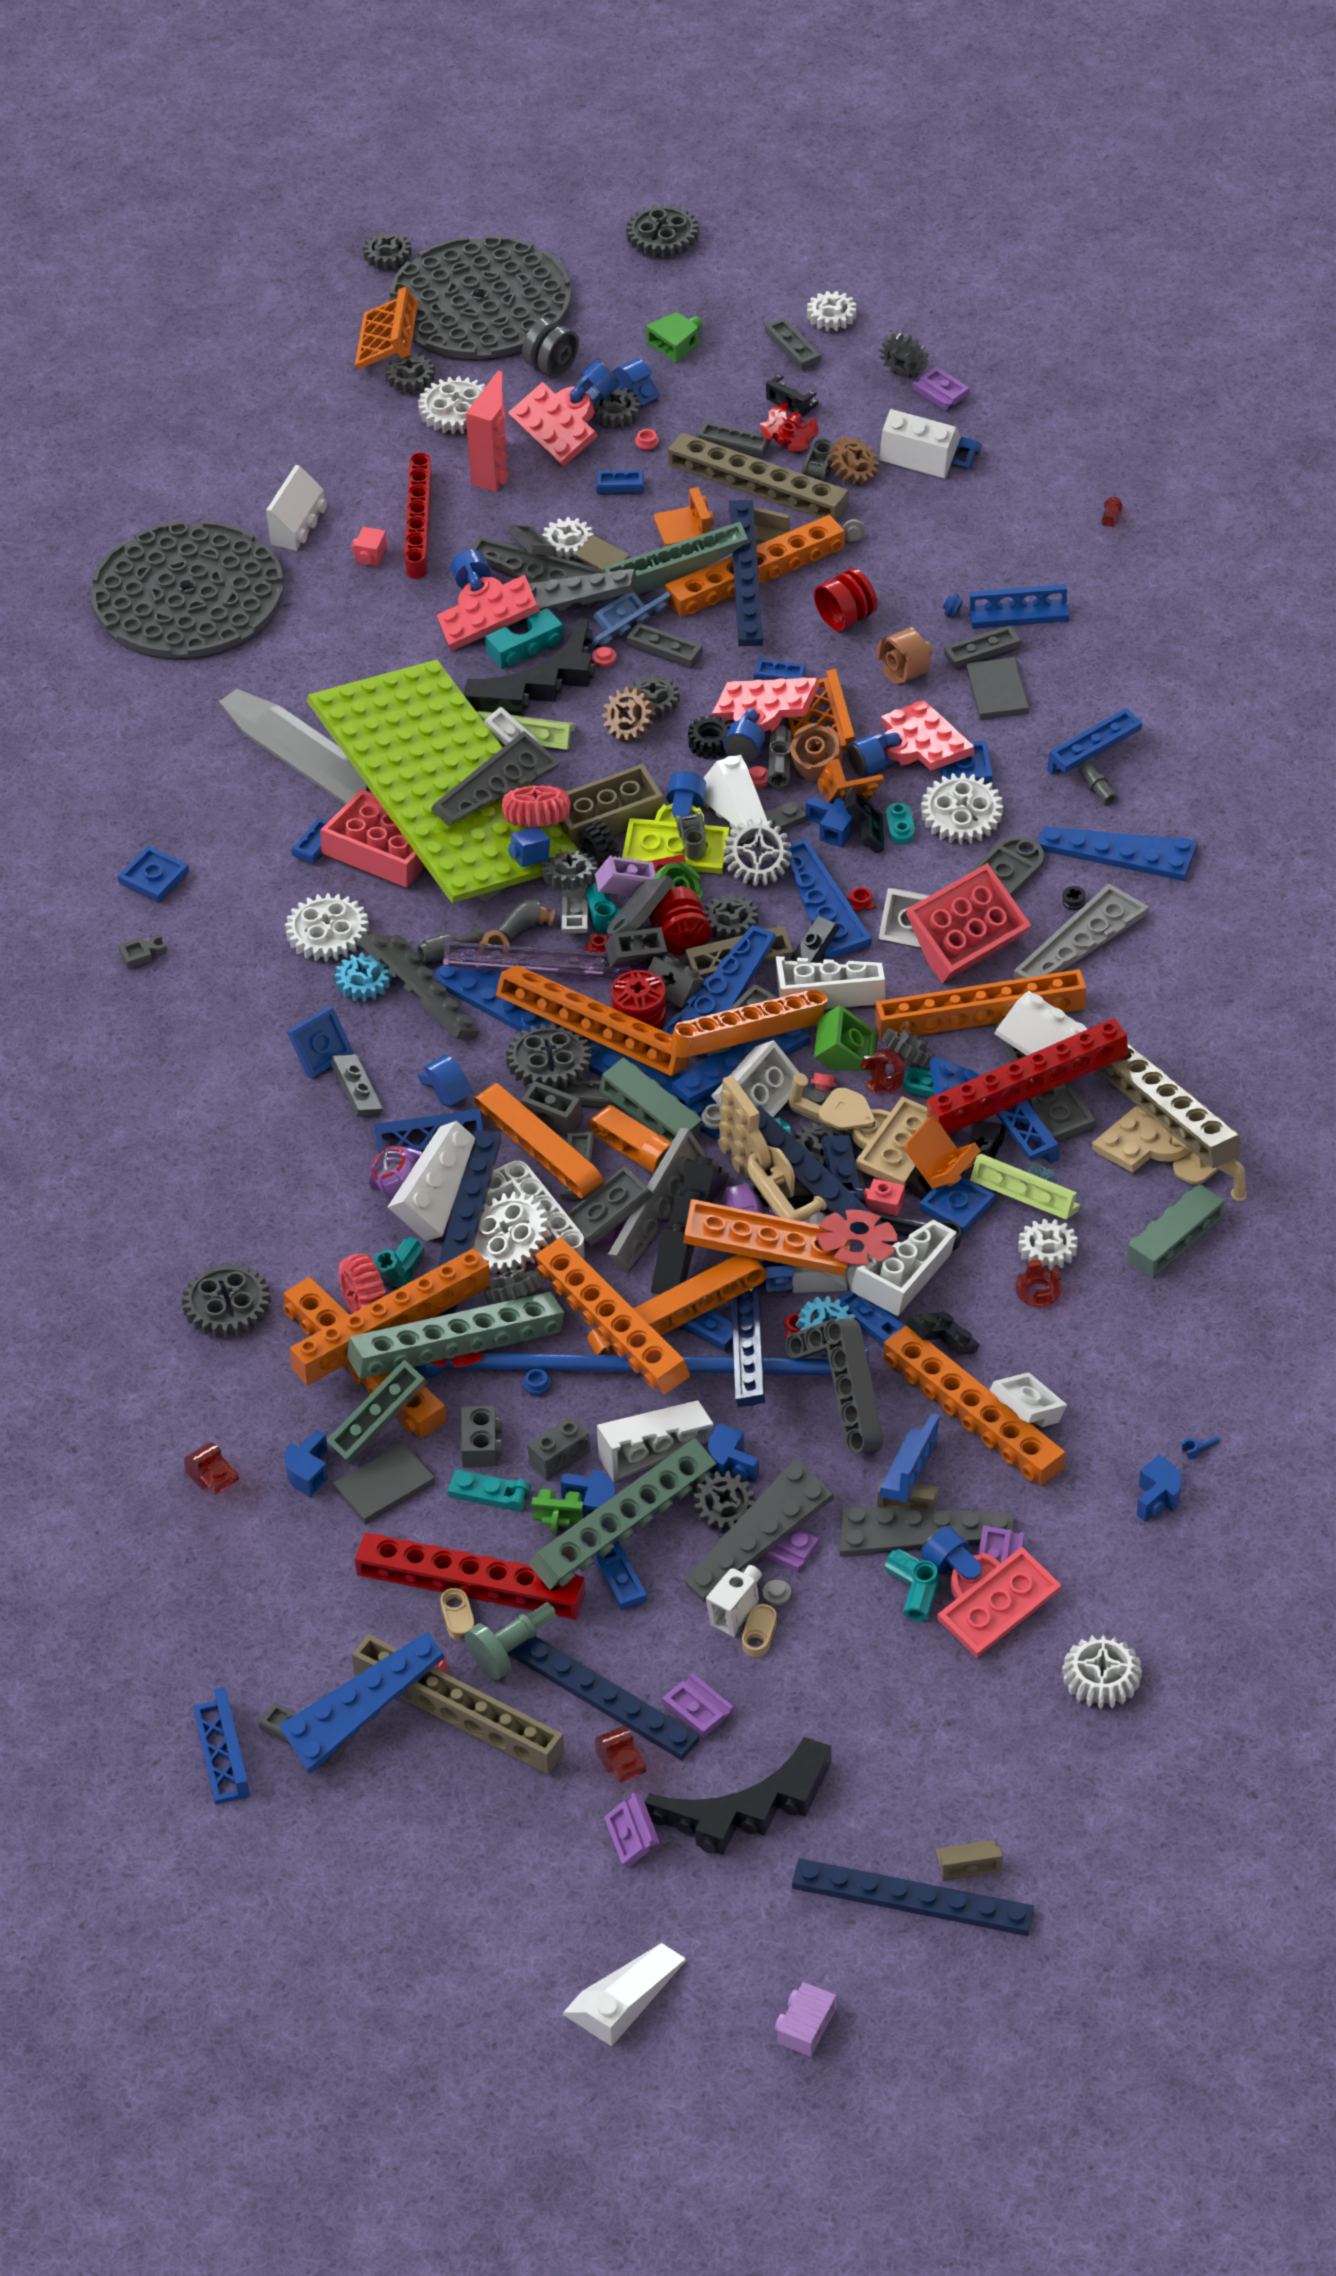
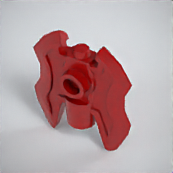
M787 403L772 407L769 410L767 421L760 424L764 437L768 441H771L772 438L775 439L778 445H787V451L809 449L808 442L811 438L818 435L817 419L813 417L802 424L803 417L798 412H792L786 417Z

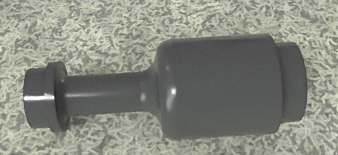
M474 927L471 929V933L456 938L450 933H444L423 940L422 944L417 946L420 960L424 964L429 963L430 965L447 960L458 952L457 948L474 942L479 945L485 935L481 927Z

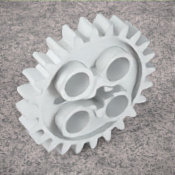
M460 376L456 378V381L448 377V382L439 379V385L431 383V389L425 388V393H421L420 400H418L419 416H422V422L427 421V427L434 425V431L442 428L443 433L451 430V433L455 434L456 430H460L464 434V429H467L466 412L484 390L485 384L478 385V380L470 382L469 377L461 381Z
M952 773L950 780L942 776V783L934 781L933 788L927 787V794H923L921 803L922 820H925L926 828L932 827V835L940 832V840L947 836L949 837V843H952L954 839H958L959 844L962 845L963 840L967 839L972 844L973 838L976 837L979 841H982V834L990 837L991 829L997 830V823H1001L1003 815L1002 797H998V789L992 790V783L984 785L983 777L976 781L975 774H972L968 779L965 773H962L960 778H957Z
M327 893L323 899L318 894L314 901L308 897L306 905L299 902L298 909H291L292 915L287 916V923H285L287 941H290V947L296 948L297 954L304 952L306 959L314 955V961L324 957L325 962H327L330 956H333L337 961L340 954L348 957L347 951L349 950L356 953V945L361 946L359 940L362 934H367L369 931L368 916L364 914V907H358L357 901L350 903V897L340 900V894H337L335 898H331L330 894Z
M513 1192L509 1199L504 1193L502 1194L501 1201L498 1202L495 1198H492L493 1205H484L485 1211L482 1213L473 1246L489 1264L492 1274H496L498 1270L501 1274L507 1272L508 1269L517 1270V1266L526 1269L525 1262L527 1261L534 1264L535 1259L533 1256L541 1251L540 1247L549 1245L544 1238L552 1235L548 1230L552 1226L548 1220L550 1215L540 1201L538 1202L534 1196L529 1198L525 1193H522L519 1197L516 1192Z

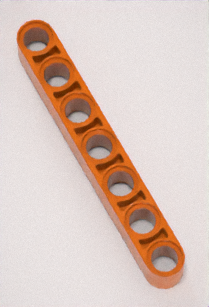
M808 990L680 1022L674 1027L670 1051L677 1057L686 1058L817 1025L818 1018L824 1015L827 996L818 990Z
M494 1083L474 1097L477 1108L493 1124L579 1198L583 1199L604 1183L602 1175L593 1164L498 1083Z
M737 1254L633 1309L661 1336L760 1285L766 1279L767 1272L758 1258ZM597 1328L591 1330L587 1336V1341L596 1355H618L610 1341L605 1342L600 1337Z

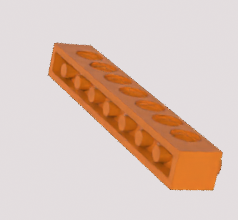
M827 515L757 545L759 584L776 579L782 574L797 570L803 565L818 561L824 556L845 548L844 529L830 515ZM732 556L665 584V593L669 592L671 594L667 603L680 618L735 596Z
M519 965L501 972L496 996L670 1076L687 1068L690 1057H677L670 1051L672 1035Z
M1078 969L875 1001V1023L880 1040L889 1028L900 1033L905 1029L916 1036L996 1024L1004 1020L1017 1000L1028 991L1038 994L1044 1001L1055 1008L1061 1009L1064 1013L1084 1010L1086 986L1081 971Z
M562 1237L535 1254L539 1265L536 1267V1270L540 1272L542 1279L545 1281L549 1279L556 1293L559 1296L564 1294L567 1297L568 1304L574 1311L580 1310L585 1322L590 1327L594 1325L600 1337L605 1342L610 1341L615 1352L621 1358L625 1356L628 1359V1363L634 1372H641L643 1374L644 1380L651 1389L657 1388L665 1395L690 1377L685 1360Z
M474 1248L291 1346L292 1370L306 1386L350 1363L347 1359L349 1337L433 1318L490 1287L489 1264Z
M307 1277L283 1293L284 1312L290 1319L295 1318L308 1336L349 1316L310 1277ZM351 1363L343 1366L350 1371L356 1383H362L367 1387L369 1394L392 1373L388 1372L360 1379ZM426 1387L397 1415L406 1431L409 1433L414 1432L420 1439L447 1422L445 1405Z
M907 1325L884 1341L883 1358L890 1368H896L903 1374L908 1383L917 1385L929 1400H935L939 1403L946 1414L955 1416L962 1422L967 1431L977 1434L988 1448H994L998 1451L1004 1461L1020 1469L1027 1480H1033L1041 1487L1065 1468V1451L1032 1424L1021 1420L1016 1412L1009 1406L1001 1403L998 1397L928 1340H922Z

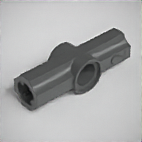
M781 725L772 733L770 732L768 783L774 789H783L790 782V745L792 733L786 726Z

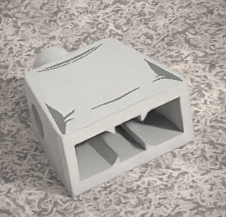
M748 1565L743 1573L732 1568L706 1597L710 1625L734 1638L748 1619L751 1609L756 1606L759 1600L756 1583L762 1576V1573L758 1568Z

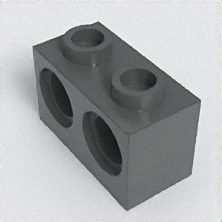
M495 1406L461 1407L463 1468L497 1466V1456H502L501 1439H496V1434L502 1433L501 1417H496Z
M570 1416L528 1444L529 1465L546 1481L590 1453L589 1432L573 1416Z

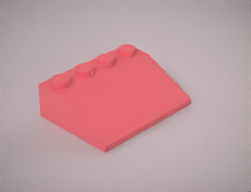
M497 371L466 412L471 485L497 492L501 485L506 484L509 475L507 471V432L502 371Z
M361 789L321 829L322 854L406 888L420 875L425 866L374 794Z
M988 863L905 911L927 963L942 984L1021 939L1031 927L1030 922Z

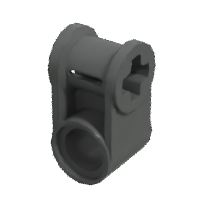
M818 439L813 443L809 455L803 463V475L827 482L832 469L830 466L833 461L828 459L831 455L829 451L834 446L832 441Z
M697 811L694 815L682 817L680 814L676 815L678 834L681 837L685 856L691 860L702 859L707 853L702 812Z

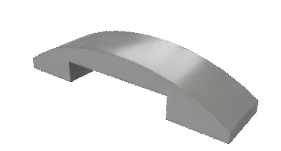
M585 884V888L578 886L574 891L568 890V888L562 891V934L588 933V902L585 895L588 884Z

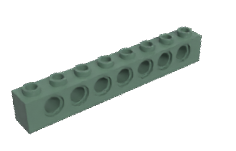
M551 1292L541 1293L349 1337L347 1359L360 1379L393 1372L404 1359L412 1367L441 1359L454 1358L463 1354L480 1352L485 1349L489 1350L561 1333L564 1311Z
M693 1438L539 1550L528 1564L550 1590L558 1584L562 1587L575 1577L573 1574L578 1569L581 1572L587 1570L595 1562L594 1557L600 1555L602 1558L615 1548L613 1544L616 1541L625 1542L635 1533L633 1531L635 1527L644 1528L654 1519L652 1516L658 1511L660 1514H663L674 1504L672 1502L673 1499L678 1497L679 1500H682L693 1490L692 1485L695 1483L703 1484L706 1476H712L710 1471L716 1465V1462L697 1439Z

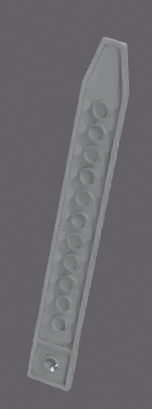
M236 689L219 701V705L244 735L346 805L361 789L372 793L339 746L281 706ZM504 888L478 895L477 897L486 903Z

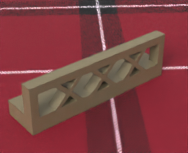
M785 926L767 929V931L775 933L776 940L762 963L776 960V956H792L794 951ZM742 936L686 949L685 965L698 970L697 967L711 964L709 968L698 970L700 972L699 976L702 978L711 976L718 969V966L715 965H718L730 953ZM785 946V949L774 950V948Z

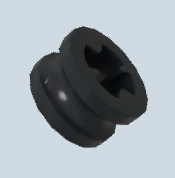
M1078 886L1067 887L1062 894L1063 906L1069 910L1083 908L1085 905V891Z

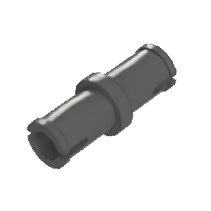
M1091 761L1082 763L1078 770L1088 782L1089 789L1099 796L1105 806L1115 803L1118 798L1117 794L1108 785L1105 775L1100 774Z

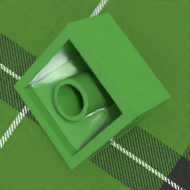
M839 1005L818 1018L814 1058L831 1070L872 1072L874 1070L877 1031Z

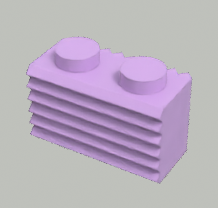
M610 855L595 873L599 892L631 897L642 882L653 880L656 873L651 861L648 863L638 859L635 861L634 859H622L620 856L617 858Z
M802 1982L799 1990L794 1989L788 2000V2011H786V2014L781 2013L779 2015L774 2030L777 2031L778 2044L811 2057L837 2009V1995Z

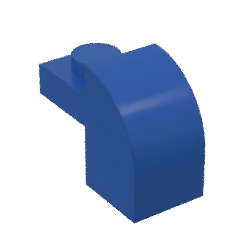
M635 358L612 371L619 381L620 390L623 391L625 388H628L630 393L635 392L636 397L640 398L641 407L660 397L650 377L653 372L643 360Z
M810 796L806 802L807 820L820 824V841L843 848L852 832V815H849L844 807L845 801L837 798L831 804Z
M443 1055L424 1066L425 1071L417 1075L422 1085L433 1086L441 1104L453 1105L473 1093L464 1072L457 1062L448 1055Z
M761 1259V1264L767 1272L766 1279L764 1280L766 1292L794 1289L792 1281L794 1269L792 1265Z
M718 1423L708 1441V1454L716 1462V1465L711 1469L714 1475L718 1471L721 1477H725L726 1472L730 1471L734 1477L738 1474L741 1475L740 1480L756 1481L759 1476V1458L743 1452L744 1432Z
M316 1430L310 1437L305 1438L300 1448L290 1443L285 1451L286 1472L290 1484L309 1497L328 1480L326 1463L320 1460L328 1451L326 1434L319 1430Z
M1159 1454L1140 1470L1139 1487L1146 1491V1493L1138 1499L1137 1516L1145 1522L1153 1515L1158 1516L1164 1507L1173 1512L1180 1501V1473L1172 1463Z
M593 1469L591 1478L563 1473L560 1482L562 1499H565L568 1492H580L584 1518L615 1496L613 1481L601 1471Z

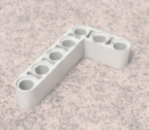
M512 1161L493 1171L485 1204L488 1206L493 1205L492 1198H495L498 1202L501 1201L502 1194L504 1193L509 1199L513 1192H516L519 1197L522 1193H525L529 1198L534 1196L550 1215L548 1220L552 1226L548 1230L552 1235L545 1238L547 1242L551 1244L562 1237L583 1259L585 1258L583 1234L525 1162Z

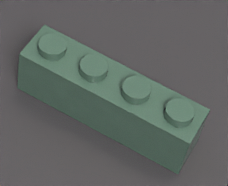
M624 1057L602 1074L599 1091L656 1134L665 1137L671 1142L676 1137L680 1128L690 1129L695 1138L699 1135L702 1119L698 1114L688 1109L676 1096L669 1094L657 1081L650 1079L635 1064L630 1063Z
M1198 1184L1192 1190H1188L1179 1202L1174 1206H1169L1158 1220L1152 1221L1143 1233L1130 1240L1127 1247L1128 1262L1151 1278L1155 1277L1223 1217L1224 1200L1201 1184Z
M404 1359L326 1441L349 1463L353 1462L428 1382Z

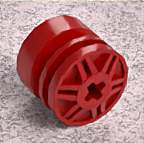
M855 568L844 571L842 574L837 575L835 579L822 583L814 590V602L821 618L837 632L843 631L855 624L856 621L875 613L877 609V597L872 584L861 571Z
M681 886L670 888L649 915L653 928H662L667 949L666 953H672L676 956L684 955L686 949L705 945L711 936V927L697 893L690 888Z
M636 970L621 974L614 980L611 986L612 1008L662 1030L666 1024L665 984L661 978L652 972Z

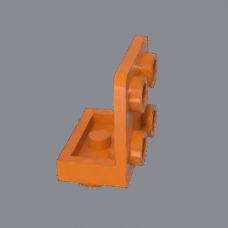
M696 487L689 489V507L656 513L654 515V522L664 546H668L710 532L711 526L714 525V516L712 511H708L706 496H702L699 488Z
M835 759L830 760L818 779V787L820 792L824 793L826 802L831 804L837 798L845 801V790L852 786L866 799H871L883 783L884 777L881 774L846 782L840 760Z
M935 1117L928 1118L904 1144L905 1152L932 1189L946 1184L947 1186L956 1184L961 1179L960 1174L975 1163L974 1158L981 1152L976 1143L957 1148Z

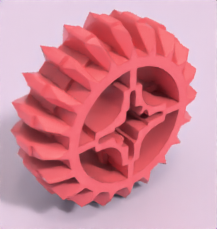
M533 785L531 787L516 788L504 795L502 813H504L506 822L512 825H519L520 827L539 828L540 826L548 827L551 824L556 825L558 822H562L569 817L571 808L569 795L565 790L559 787L553 788V786Z
M366 1253L350 1255L348 1258L342 1259L338 1272L341 1284L340 1290L343 1293V1299L350 1314L386 1296L380 1272H378L372 1258Z

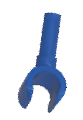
M1215 1436L1197 1443L1195 1439L1188 1438L1181 1444L1182 1451L1192 1448V1450L1187 1452V1457L1195 1459L1199 1456V1451L1219 1443V1439Z

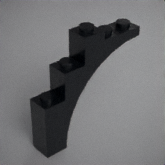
M578 619L575 630L567 643L555 655L541 664L523 672L504 677L467 679L464 696L475 711L494 713L502 707L510 715L523 716L525 708L530 706V700L556 702L557 694L562 693L563 685L589 687L590 678H595L596 665L591 663V653H589V646H587V644H592L593 630L589 629L588 619Z
M697 1156L696 1160L687 1162L682 1193L675 1194L669 1227L662 1230L650 1293L660 1295L685 1282L695 1249L694 1245L683 1243L691 1199L712 1203L718 1191L727 1184L729 1173L723 1172L720 1165L712 1164L713 1159Z
M803 1737L794 1754L776 1772L762 1782L737 1793L718 1798L698 1800L668 1798L649 1793L645 1800V1805L652 1823L656 1825L665 1824L677 1828L678 1831L686 1835L695 1834L696 1846L707 1853L716 1852L724 1855L737 1827L748 1834L757 1833L765 1836L778 1808L789 1815L798 1814L806 1817L832 1762L831 1745Z

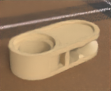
M450 1588L442 1593L440 1597L442 1614L449 1636L454 1640L464 1641L465 1632L474 1627V1618L466 1593L458 1588ZM451 1599H458L462 1601V1604L452 1608L447 1605V1602Z
M759 1604L754 1606L749 1613L742 1635V1649L748 1656L760 1657L769 1650L777 1622L776 1611L772 1606ZM758 1638L763 1641V1644L760 1647H751L748 1641Z

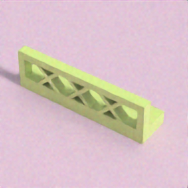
M476 711L483 722L493 714V712ZM511 715L542 746L569 749L570 735L572 731H575V723Z
M979 1154L976 1157L970 1181L1066 1220L1079 1211L1080 1204L1075 1202L1077 1192L983 1154Z

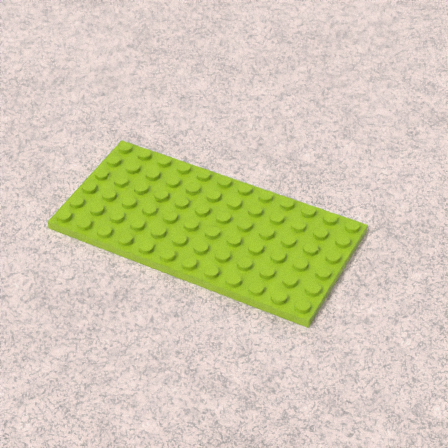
M438 660L308 694L307 703L451 903L543 876L542 868L544 862L521 867L510 857L508 846L511 840V833L530 828L506 822L504 813H502L503 798L451 826H448L431 811L434 803L503 748L489 728L483 725V720ZM559 823L556 825L551 824L548 827H539L550 839L549 857L556 858V853L564 855L566 851L573 852V854L579 851Z

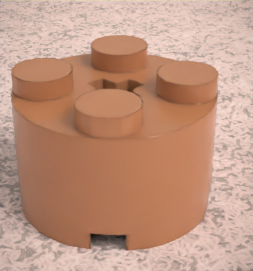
M913 627L887 636L878 642L877 658L878 660L882 659L884 667L881 669L884 675L894 684L905 683L929 672L932 646L928 641H924Z
M812 723L796 731L790 745V751L795 769L800 776L809 782H818L828 762L835 759L840 760L841 767L843 768V752L839 737L834 729L829 726H819L818 723Z

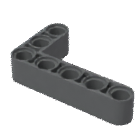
M828 1320L789 1335L786 1339L785 1349L791 1358H814L828 1353L848 1450L853 1454L877 1453L883 1446V1434L862 1331L857 1320Z

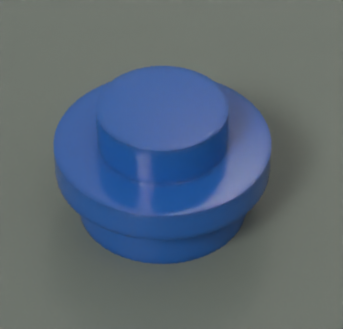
M955 593L953 597L948 596L943 605V609L946 610L944 615L956 616L963 603V599L959 598V594Z
M533 1369L524 1377L523 1387L531 1395H542L550 1389L551 1380L545 1371Z

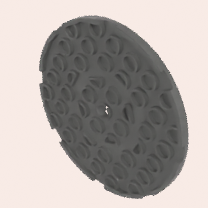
M485 235L484 239L469 240V236L455 238L418 253V258L411 263L407 261L394 277L390 288V301L397 298L399 289L407 286L418 302L412 342L428 351L461 359L497 358L521 352L527 333L540 319L549 318L561 325L568 314L571 304L569 277L556 258L547 251L541 252L535 249L533 244L523 240Z
M186 521L161 524L134 534V539L124 545L120 543L113 548L96 569L93 576L91 599L95 617L101 627L122 645L152 656L192 658L230 649L257 634L269 623L278 610L283 596L284 583L282 569L276 555L267 544L263 545L256 540L255 535L233 525L214 521H203L202 524H186ZM187 587H191V589L184 590V592H183V590H182V589H185V588H187Z

